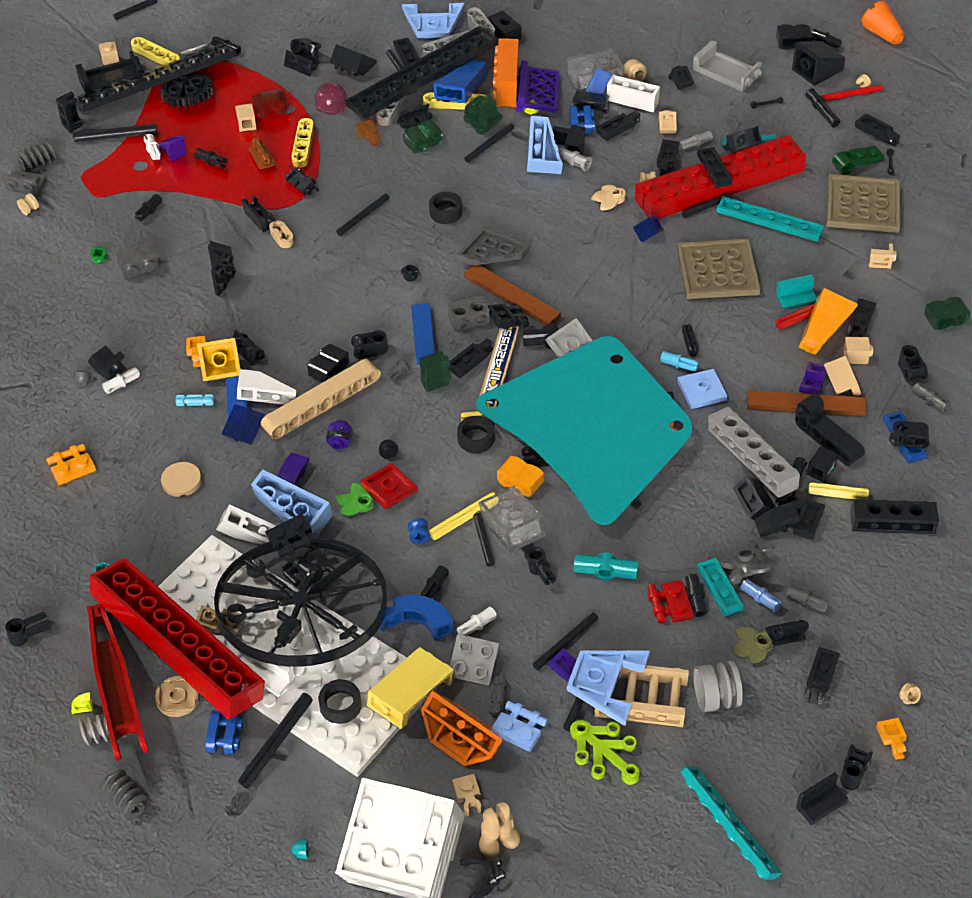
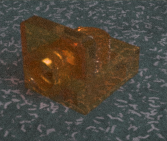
M372 120L356 124L358 138L366 137L367 141L370 140L372 147L379 145L378 132Z

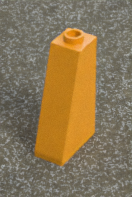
M824 288L816 300L798 347L816 355L848 320L858 304Z

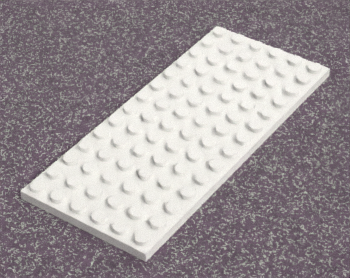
M211 535L158 587L196 620L201 605L215 610L214 595L218 581L228 566L240 557L242 553ZM246 565L240 568L228 580V583L279 590L266 581L264 576L258 578L249 577L246 572ZM265 569V573H267V574L271 573L272 575H274L275 577H277L279 580H281L282 582H284L285 584H287L288 587H290V588L293 589L294 591H296V592H299V591H300L299 589L295 588L294 586H292V585L289 584L288 582H286V581H284L283 579H281L280 577L276 576L275 574H273V573L270 572L269 570ZM222 592L219 611L222 612L223 608L227 609L230 605L237 603L249 609L254 605L275 600ZM310 601L336 617L346 628L353 625V623L318 601ZM295 605L279 606V609L256 614L253 612L246 613V619L241 622L239 631L234 636L253 648L259 646L271 652L275 646L277 629L283 623L276 617L278 611L281 610L288 616H291ZM302 607L297 619L301 620V631L290 644L288 643L285 647L277 648L274 652L275 654L311 655L318 653ZM307 608L322 652L333 650L354 640L351 636L340 640L339 635L344 632L342 629H336ZM357 627V634L361 635L365 632L361 628ZM210 632L249 667L255 662L253 658L233 647L223 634ZM372 637L356 651L337 660L313 666L293 667L295 679L280 696H276L264 688L263 700L252 707L280 724L300 695L307 693L312 697L313 701L290 732L358 777L400 730L399 727L367 706L368 691L407 657L377 638ZM338 679L354 683L360 691L362 703L357 717L343 724L331 723L326 720L320 712L318 696L323 686L330 681ZM345 693L334 694L327 700V706L334 710L346 709L353 703V697ZM427 695L419 704H417L410 712H408V720L424 703V701L429 697V695Z

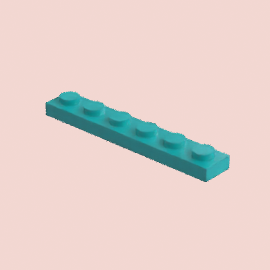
M724 196L717 206V213L816 242L819 241L824 231V225Z
M686 766L680 772L685 778V783L697 793L699 801L708 807L713 819L723 826L727 837L741 849L742 856L752 863L756 874L764 880L777 879L782 874L780 869L698 767Z

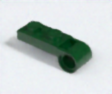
M876 146L839 152L833 157L832 163L843 175H846L855 166L883 162L885 155Z

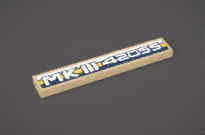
M519 326L510 327L509 329L500 328L480 396L504 384L519 335ZM489 399L486 402V406L488 408H496L499 402L496 399Z

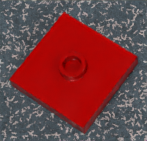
M393 463L362 479L360 484L385 509L417 492V486Z

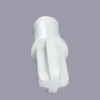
M147 134V138L144 137L146 150L150 153L153 160H159L161 158L159 144L155 141V137L152 134Z
M136 367L121 375L118 373L113 379L102 383L103 389L107 394H110L118 388H124L127 383L138 378L140 373Z
M488 607L481 613L472 615L469 621L457 628V632L460 635L468 636L475 630H482L483 626L497 618L495 610L492 607Z

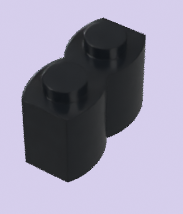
M784 24L777 26L776 38L778 48L792 49L797 42H812L811 30L808 25L799 24L792 26Z
M332 344L326 345L321 348L319 355L309 360L307 364L308 376L322 383L332 378L348 365L349 352Z

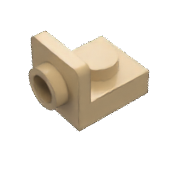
M670 110L659 112V133H676V112Z
M889 243L888 250L871 249L868 262L869 267L891 269L892 261L896 260V251L893 250V244Z

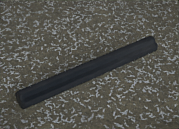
M156 124L74 132L73 140L74 142L157 134L158 131Z
M307 693L300 695L238 779L241 786L244 788L251 786L312 703L313 699Z

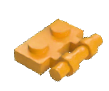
M84 444L72 445L69 447L70 449L60 453L57 451L52 453L53 456L46 458L48 465L57 464L50 468L58 486L96 471L88 452L82 455L79 454L86 451ZM71 456L74 457V458H72V459H70V460H67V461L63 462V460L66 459V458H69V457H71Z

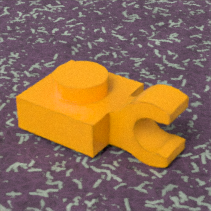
M205 336L186 338L187 356H192L193 367H201L197 344L206 343Z
M899 718L877 722L876 728L884 745L891 744L895 760L905 758L903 752H906V747L903 741H906L907 735Z

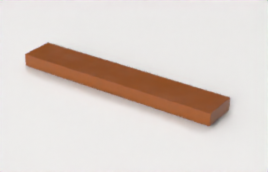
M474 265L464 272L466 279L508 304L519 306L525 314L544 325L553 324L561 317V312L480 265Z
M748 390L747 409L796 412L798 403L811 394ZM819 395L824 402L823 414L863 417L866 415L865 397Z

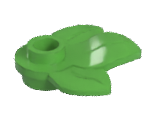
M352 483L351 493L336 496L337 503L342 507L340 513L343 515L352 516L359 512H368L374 507V499L357 483Z

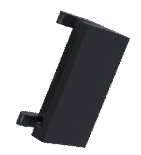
M577 90L572 102L574 106L580 108L590 105V109L602 111V115H606L610 96Z
M72 91L56 98L62 126L70 133L83 126L82 122L74 124L80 120V117L78 116L75 104L77 98H74Z
M252 195L253 201L250 204L246 198L242 199L241 202L245 214L263 233L268 231L271 222L276 221L274 215L258 203V199L254 195Z

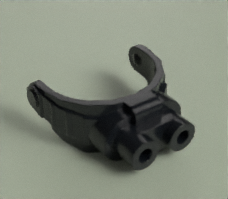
M475 857L460 860V866L480 864L486 869L484 885L480 890L471 894L469 898L487 896L494 886L500 883V880L506 878L505 871L500 868L503 866L500 857L493 860L491 858L483 860Z

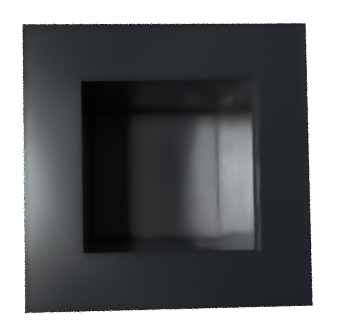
M819 447L809 461L807 475L825 483L836 467L838 454Z

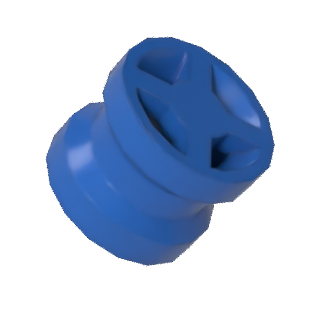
M417 518L408 523L409 537L412 543L422 544L429 540L428 522L425 519Z

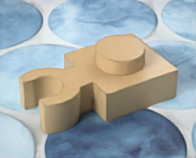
M471 774L452 779L458 804L464 802L465 815L469 816V808L472 806L477 808L478 813H481V803L478 800L481 796L475 775Z

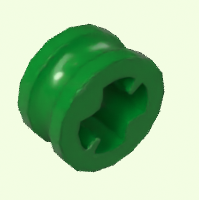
M103 247L93 248L90 252L91 260L96 264L104 263L108 258Z

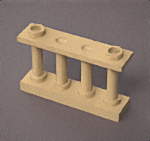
M646 665L644 673L622 667L619 678H625L628 681L626 698L620 701L632 704L627 721L683 727L685 708L679 707L680 686H687L689 670ZM636 680L650 681L647 703L634 702ZM658 683L672 684L670 706L656 704ZM595 708L594 717L613 719Z

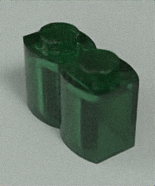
M426 120L418 126L410 127L403 132V142L413 153L422 152L427 147L438 145L443 140L442 131L432 120Z
M950 297L944 301H932L927 304L924 315L933 329L941 330L949 326H960L967 323L971 312L960 297Z
M439 351L420 358L421 383L427 393L449 385L451 375L448 370L450 360L447 355L444 356L443 352Z

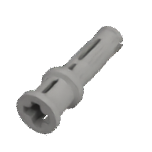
M557 145L561 159L568 161L571 166L580 167L584 172L590 169L592 165L591 157H585L578 151L572 152Z

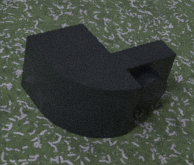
M572 125L571 129L558 126L553 127L552 131L556 144L564 145L565 149L572 152L578 151L583 155L585 133L580 127Z
M758 126L726 136V145L730 149V153L762 143Z
M106 345L87 361L106 380L113 379L116 374L126 369L121 363L125 358L124 354L119 351L114 355Z

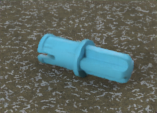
M666 351L661 354V363L676 366V369L680 367L694 372L698 369V361L683 357L682 354L676 355Z

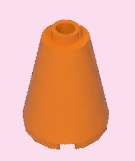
M884 0L876 2L874 4L875 7L872 10L869 8L862 16L861 25L893 45L901 43L905 33L889 5Z

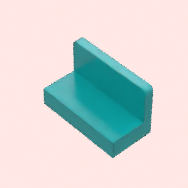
M812 275L777 282L775 295L782 309L785 310L816 303L817 297L813 291L815 279Z

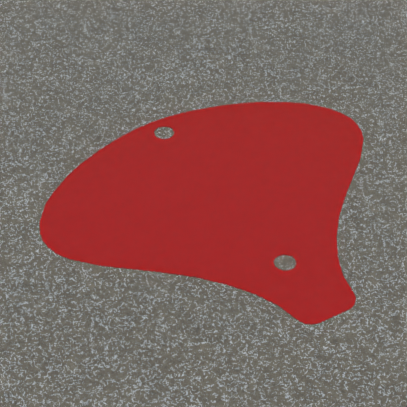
M222 61L195 71L196 75L202 73V76L207 75V77L213 80L215 91H213V95H210V99H206V102L201 101L200 105L196 103L194 107L188 105L187 108L185 106L179 108L178 105L176 107L168 106L161 98V85H165L162 83L151 88L142 112L135 126L156 124L158 132L152 135L157 143L170 137L183 135L185 156L171 161L166 150L163 149L160 150L161 158L153 160L150 153L146 150V143L144 142V137L147 138L146 135L126 137L113 153L102 162L84 171L81 175L82 182L91 195L95 197H106L133 191H167L185 193L243 206L241 200L246 198L250 204L253 201L252 195H254L258 199V203L265 209L285 208L294 205L306 196L287 182L285 175L292 171L289 167L290 165L294 167L292 152L298 122L303 118H310L303 105L279 84L251 69ZM252 104L256 129L240 132L235 106ZM284 105H292L295 110L290 114H284L280 111V108ZM314 127L308 164L300 169L305 173L304 176H310L316 181L320 163V147ZM254 138L261 139L262 144L266 145L276 165L259 169L248 148L252 147V140ZM201 148L208 152L213 151L216 155L227 158V164L222 162L226 167L220 168L213 164L209 165L205 161L195 158L194 152L200 154V152L195 150ZM144 161L148 164L145 170L136 171L133 169V165L136 162Z

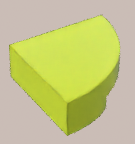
M90 692L81 694L72 701V714L94 711V702Z

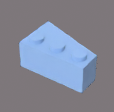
M531 116L527 172L561 174L563 163L558 153L549 118Z

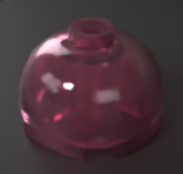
M336 83L321 85L315 93L316 109L319 112L321 110L326 112L327 115L343 112L346 106L347 93L341 85Z

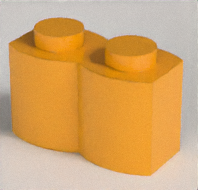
M510 456L497 470V480L502 486L514 488L518 494L531 497L544 482V472L516 456Z

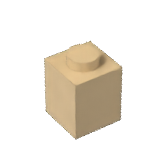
M115 41L99 44L103 66L119 62Z
M252 104L235 106L240 132L255 130L256 123Z
M845 337L843 354L846 356L849 364H868L869 356L873 355V345L869 344V337Z

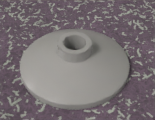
M211 42L192 47L180 53L183 55H198L200 51L207 49Z

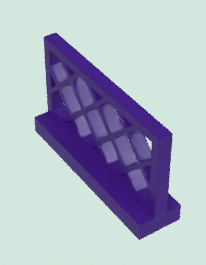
M521 60L516 111L523 112V108L557 113L559 71L528 66V61Z

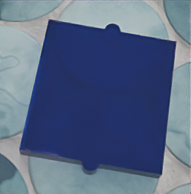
M235 404L222 431V435L233 438L236 442L242 441L252 445L265 414L254 411L251 407L245 408Z

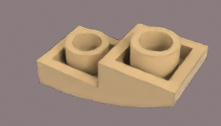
M201 605L196 620L208 631L221 633L216 621L215 610ZM223 608V611L220 613L227 615V609ZM236 612L231 613L232 615H239V613ZM226 617L223 620L224 624L233 635H237L241 623H231Z

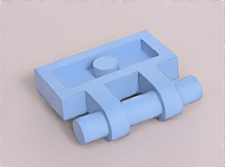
M508 701L505 709L512 713L509 716L501 712L492 727L504 740L531 752L541 736V730L536 728L537 724L546 727L548 719L541 716L542 714L537 711L532 712L524 708V705L518 702L515 704ZM522 716L528 719L529 722L526 724L518 720V718Z

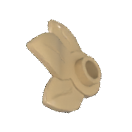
M604 185L601 187V191L593 194L591 200L601 202L600 210L606 211L622 203L625 200L626 192L623 188H616L614 185Z

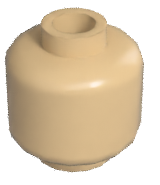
M631 59L625 63L623 75L625 78L642 82L647 75V69L639 60Z

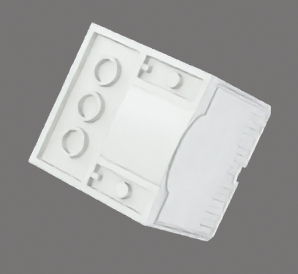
M362 778L335 873L348 883L406 898H441L450 861L454 859L465 814L455 800Z

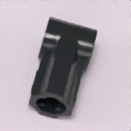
M547 324L543 329L523 330V346L544 345L546 348L551 349L545 339L559 330L558 326Z
M43 611L23 620L13 618L6 623L5 629L9 643L13 646H22L29 637L51 629V625L46 613Z

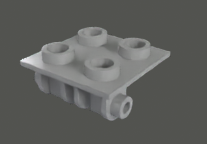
M457 634L450 667L454 669L453 678L490 686L495 661L499 657V643Z

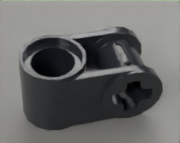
M296 38L291 41L290 48L293 53L314 62L318 61V52L322 46L320 43L308 38Z
M376 330L369 333L356 334L351 338V344L354 346L353 354L357 359L383 355L388 351L387 335L384 331Z
M912 345L903 346L898 366L903 373L905 381L911 382L912 379L916 378L926 379L928 377L927 366L923 362L918 349Z
M898 420L893 424V432L889 436V441L898 447L926 448L930 444L929 426L923 422Z
M853 744L850 745L840 777V783L845 789L856 790L859 788L865 771L869 767L873 752H865L855 748Z

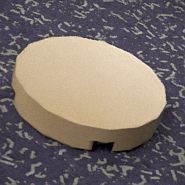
M188 462L171 464L161 475L162 487L168 495L174 497L191 495L201 485L199 468Z
M181 676L166 679L161 686H158L155 693L157 708L169 717L187 715L195 709L200 698V694Z

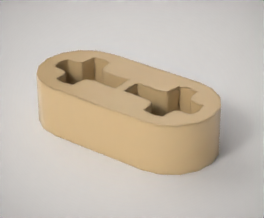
M278 220L271 222L269 225L270 234L281 248L293 246V234L286 224Z

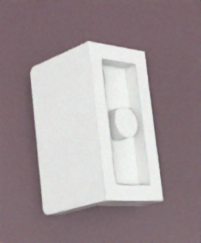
M257 646V648H256V649H259V650L268 652V651H266L265 649H263V648H261V647H259V646ZM255 659V662L250 666L254 672L265 680L264 688L276 696H280L295 679L293 667L268 664Z

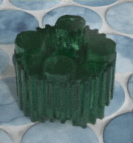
M479 95L466 105L463 118L467 124H471L478 134L482 135L501 122L503 116L499 113L498 108H496L497 103L494 98Z

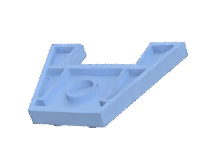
M450 3L449 13H418V4H402V10L416 37L424 39L450 36L465 9V3Z
M580 651L567 684V691L625 726L632 704L613 699L612 695L622 667L644 673L650 651Z

